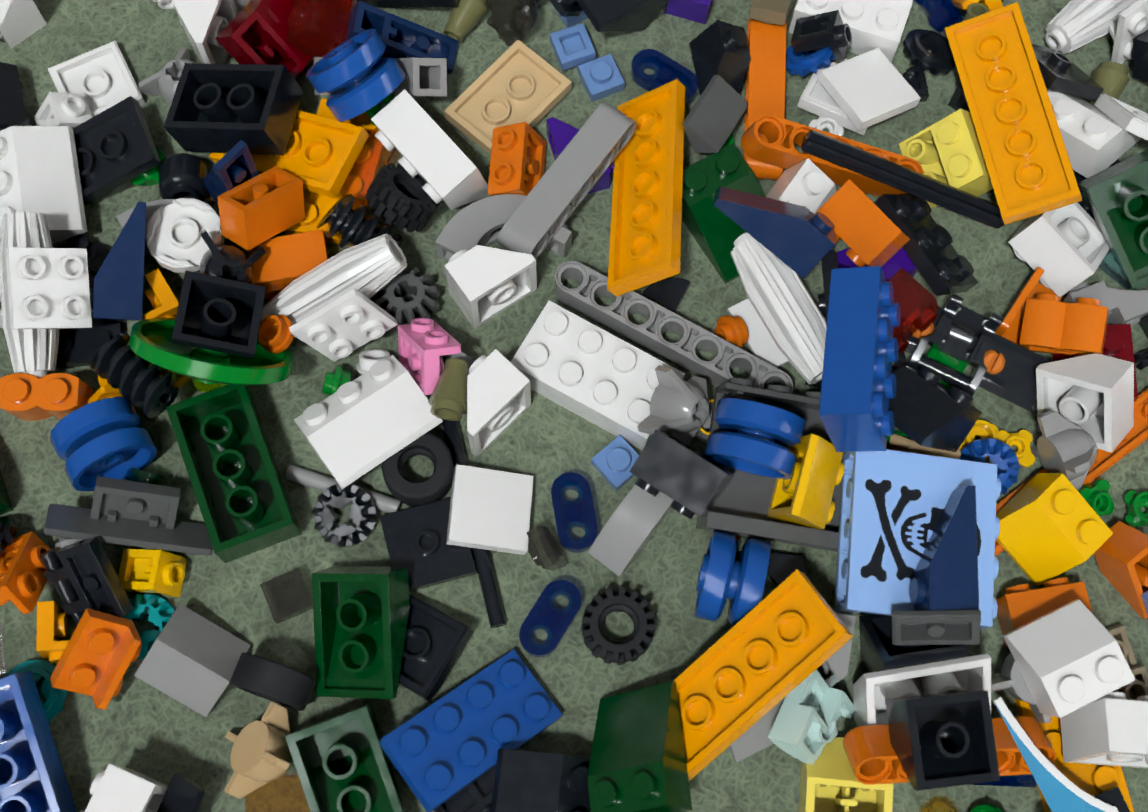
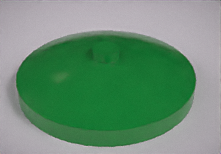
M176 318L146 319L138 321L132 326L129 346L135 354L159 367L194 378L201 383L230 385L272 384L286 380L291 374L294 360L292 353L288 349L277 354L270 353L261 346L258 339L254 358H248L171 343Z

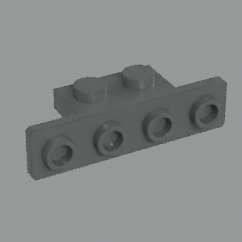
M97 476L92 509L50 504L44 525V534L64 539L87 540L98 536L100 542L104 544H121L152 550L175 551L188 555L211 556L213 552V546L205 524L176 520L181 488Z

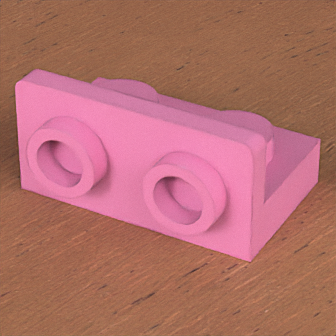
M416 318L411 321V324L398 325V361L408 370L424 395H430L444 369L441 356L461 353V344L434 320Z

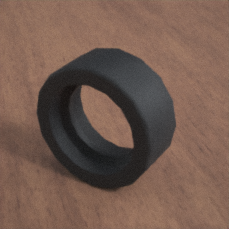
M243 652L229 683L236 688L261 698L304 711L316 680L307 674L280 663Z

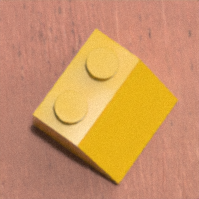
M809 434L802 437L800 444L790 447L785 446V448L794 453L797 461L792 479H776L767 518L795 526L823 530L825 525L830 523L834 514L835 502L831 500L835 485L837 486L841 482L845 466L841 462L843 452H837L834 445L822 437Z
M1038 473L996 514L1000 521V532L996 541L1031 582L1037 586L1087 561L1113 534L1063 473Z

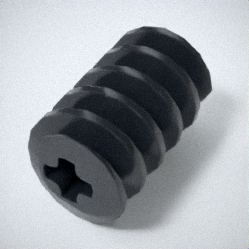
M352 194L338 200L317 225V229L327 223L330 225L327 233L329 239L340 233L342 235L339 243L341 249L350 243L355 246L384 234L389 235L391 229L388 224H383L376 228L379 220L376 214H372L364 219L367 210L364 204H360L352 209L355 200ZM400 234L392 235V238L396 240L400 247L402 236Z
M121 332L105 342L96 351L91 359L90 369H96L99 377L107 379L111 387L119 389L120 394L124 398L131 399V403L136 408H143V413L148 418H154L164 412L166 407L175 401L179 389L178 387H173V384L176 381L177 375L169 371L161 377L164 368L155 364L150 366L151 362L135 354L128 345L130 341L129 334Z

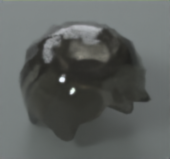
M485 0L492 10L491 16L487 19V24L496 30L498 38L503 40L506 46L513 45L518 39L522 41L529 35L538 18L536 0Z

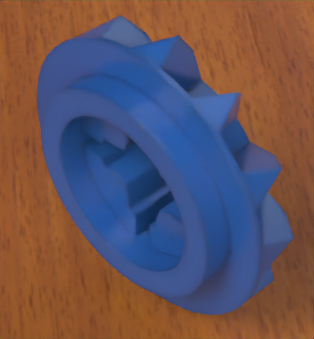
M791 44L786 50V69L790 75L799 74L801 77H805L810 72L817 74L819 69L822 67L828 68L830 61L835 60L830 46L817 51L809 50L795 53Z
M984 438L969 443L960 451L961 460L985 463V457L988 456L991 464H998L997 478L1001 481L1000 494L1006 495L1008 488L1013 483H1017L1020 465L1014 450L1006 443L997 439Z

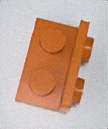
M526 122L496 127L493 130L487 191L490 196L501 194L527 196L544 175L547 142Z
M34 531L14 538L12 544L4 549L3 554H0V606L10 600L24 615L33 612L47 583L43 574L46 568L40 555L50 550V548L43 543Z
M86 608L50 677L52 687L92 696L95 707L105 710L111 698L116 697L120 692L123 676L131 662L136 661L141 651L142 641L133 620Z

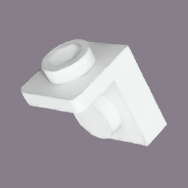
M49 92L34 120L36 126H70L75 128L91 119L92 114L84 94Z

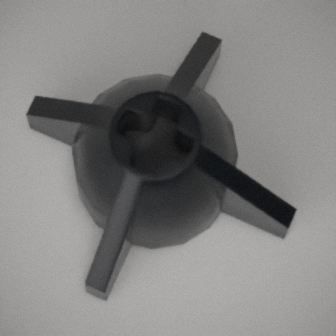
M205 229L200 231L201 237L209 248L200 262V274L251 284L254 272L252 264L266 253L264 248L259 245L244 253L240 248L231 244L216 246Z

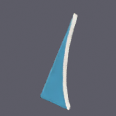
M999 697L994 700L999 713L1052 812H1119L1117 807L1094 798L1066 778L1033 744L1003 699Z

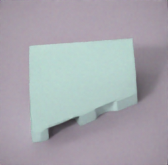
M816 669L785 697L768 738L792 757L803 763L813 765L822 754L825 745L832 742L838 735L836 724L840 717L850 719L853 717V703L844 691L830 688Z

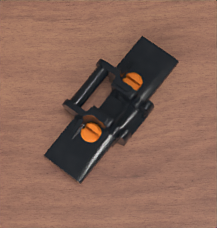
M893 285V303L898 302L901 311V323L899 327H894L893 338H897L898 348L912 354L907 366L920 369L922 365H925L939 373L943 377L941 381L963 390L971 397H973L977 388L980 387L1029 412L1031 411L1037 399L1036 368L1039 364L1053 361L995 334L1003 317L993 312L989 317L982 316L962 306L964 298L952 294L943 309ZM929 345L972 366L974 371L971 377L923 355L926 346Z

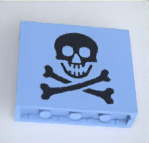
M887 449L886 451L844 453L843 463L845 468L841 489L834 612L846 615L864 612L891 616L892 611H914V603L909 598V585L911 579L914 578L917 564L951 493L970 485L976 486L979 610L981 611L980 630L992 627L993 618H996L998 608L997 600L993 597L994 580L999 570V562L997 557H995V540L1000 532V521L996 517V500L1001 492V481L997 478L998 464Z

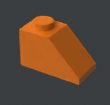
M1118 521L1110 528L1113 534L1094 553L1100 572L1138 615L1146 620L1148 615L1141 595L1148 590V535Z

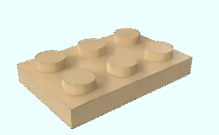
M518 39L444 110L445 118L491 155L494 128L526 122L533 128L572 90V82Z

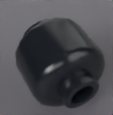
M177 153L165 158L158 168L159 194L162 199L194 198L203 202L208 195V190L203 182L208 175L206 165L198 157L187 153Z

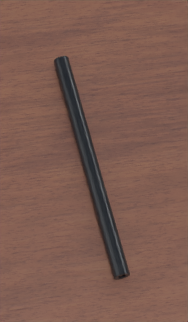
M441 419L454 467L456 464L468 466L458 421ZM472 548L490 628L504 626L506 621L489 550Z

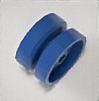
M373 28L365 30L338 45L316 62L306 74V77L319 94L330 93L326 105L339 122L352 119L372 108L392 93L405 78L406 74L395 58H381L386 45Z
M112 397L86 404L69 413L51 430L50 440L57 455L66 461L64 470L76 490L94 491L97 476L125 480L143 470L155 458L157 449L149 433L144 428H140L142 419L129 398Z
M722 398L718 400L713 420L726 432H717L709 435L704 456L715 463L742 472L774 479H792L797 458L791 450L784 446L790 447L801 443L806 426L805 420L796 414L763 403L736 398Z
M714 529L707 553L703 555L696 586L698 594L694 617L715 622L721 616L727 598L730 599L728 621L730 626H734L761 602L770 559V542L749 538L743 544L739 559L736 561L737 540L735 535Z

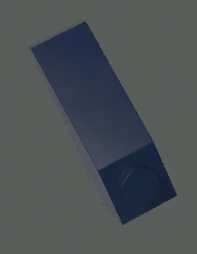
M362 1L357 2L343 21L339 45L351 37L373 28L386 45L381 58H447V74H451L454 71L458 40Z
M240 140L212 167L203 182L212 200L217 204V196L259 175L247 144Z
M721 186L715 192L713 203L715 207L802 278L836 245L835 231L833 230L835 226L821 212L814 214L805 206Z
M144 202L137 203L94 278V287H89L93 319L142 320L146 203Z
M967 485L951 493L917 564L914 578L910 581L909 598L914 603V611L979 610L976 486Z

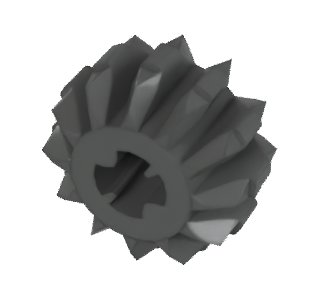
M414 266L409 274H405V270H403L376 293L380 298L376 299L375 304L396 318L398 325L411 324L413 319H431L429 313L438 312L439 304L435 299L440 294L438 287L432 286V276L428 273L420 277L419 268ZM411 295L412 301L404 302L403 296Z

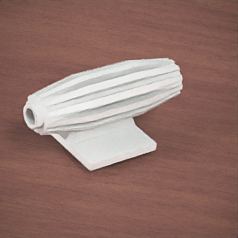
M1070 0L1047 24L1045 31H1047L1045 35L1046 43L1056 52L1061 51L1062 54H1066L1110 32L1114 41L1111 62L1122 64L1128 59L1132 60L1133 38L1148 30V0Z
M13 212L3 215L0 241L2 326L14 373H26L41 378L48 375V371H55L60 329L92 328L87 249L53 248L46 216L40 212Z
M747 232L742 234L734 241L735 247L730 254L748 299L729 307L727 312L732 317H741L745 322L749 334L746 344L754 356L777 368L790 362L808 384L822 381L827 328L826 319L799 275Z
M388 234L345 249L286 286L262 308L260 322L269 315H284L290 318L294 324L289 327L294 338L297 337L334 362L345 358L357 348L371 340L380 338L386 331L398 325L396 318L375 304L370 298L407 267L406 257L396 240Z

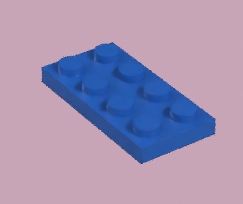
M513 649L380 740L379 745L425 810L432 812L496 766L498 748L518 750L558 721L563 715Z

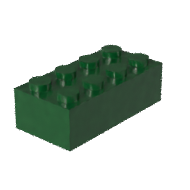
M227 384L166 407L214 552L224 563L301 535L252 394L246 385Z

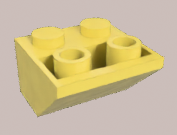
M959 109L899 143L902 155L916 160L921 165L924 175L975 196H980L993 189L971 114L966 110ZM927 201L931 208L939 206Z
M835 737L832 742L827 743L822 750V754L813 765L801 761L798 812H892L894 784L869 785L858 782L844 750L843 737Z

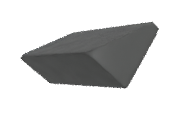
M719 75L713 76L682 123L695 153H718L748 107L745 99Z
M892 611V645L980 644L981 611Z

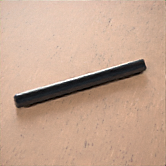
M809 130L803 138L801 149L806 153L996 229L1004 226L998 204L817 131Z

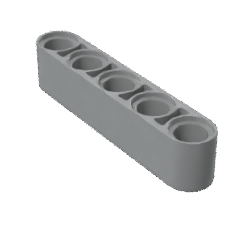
M601 103L506 221L498 235L497 242L509 251L532 254L536 260L628 143L636 129L637 122L608 103Z

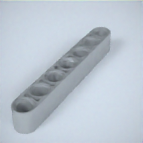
M567 261L557 268L555 272V295L564 305L690 373L705 378L707 382L716 387L726 382L729 383V379L734 378L730 373L731 369L741 368L749 376L746 379L753 381V387L764 389L768 385H781L790 387L792 394L794 389L793 381L787 373L634 291L616 297L607 290L608 277L580 262ZM568 279H575L581 285L570 289L562 283ZM606 296L611 298L614 303L603 307L596 303V299ZM634 314H640L647 319V322L637 325L632 323L629 317ZM666 332H674L680 336L681 340L676 343H670L664 340L662 335ZM708 350L714 355L715 359L703 361L697 357L696 352Z

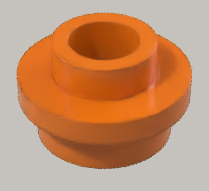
M269 315L260 322L257 339L266 351L273 354L283 352L294 338L289 329L294 324L290 318L284 315Z
M730 315L718 318L714 334L742 348V345H745L749 338L748 329L743 319L739 316L732 317Z

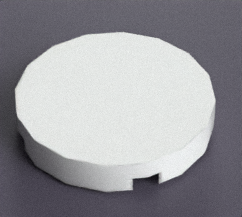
M179 198L171 201L172 204L164 208L161 206L153 213L147 223L145 240L151 255L162 267L175 273H185V270L195 272L200 270V262L204 254L209 250L199 232L205 229L216 246L224 244L225 237L221 233L220 217L209 204L194 198Z

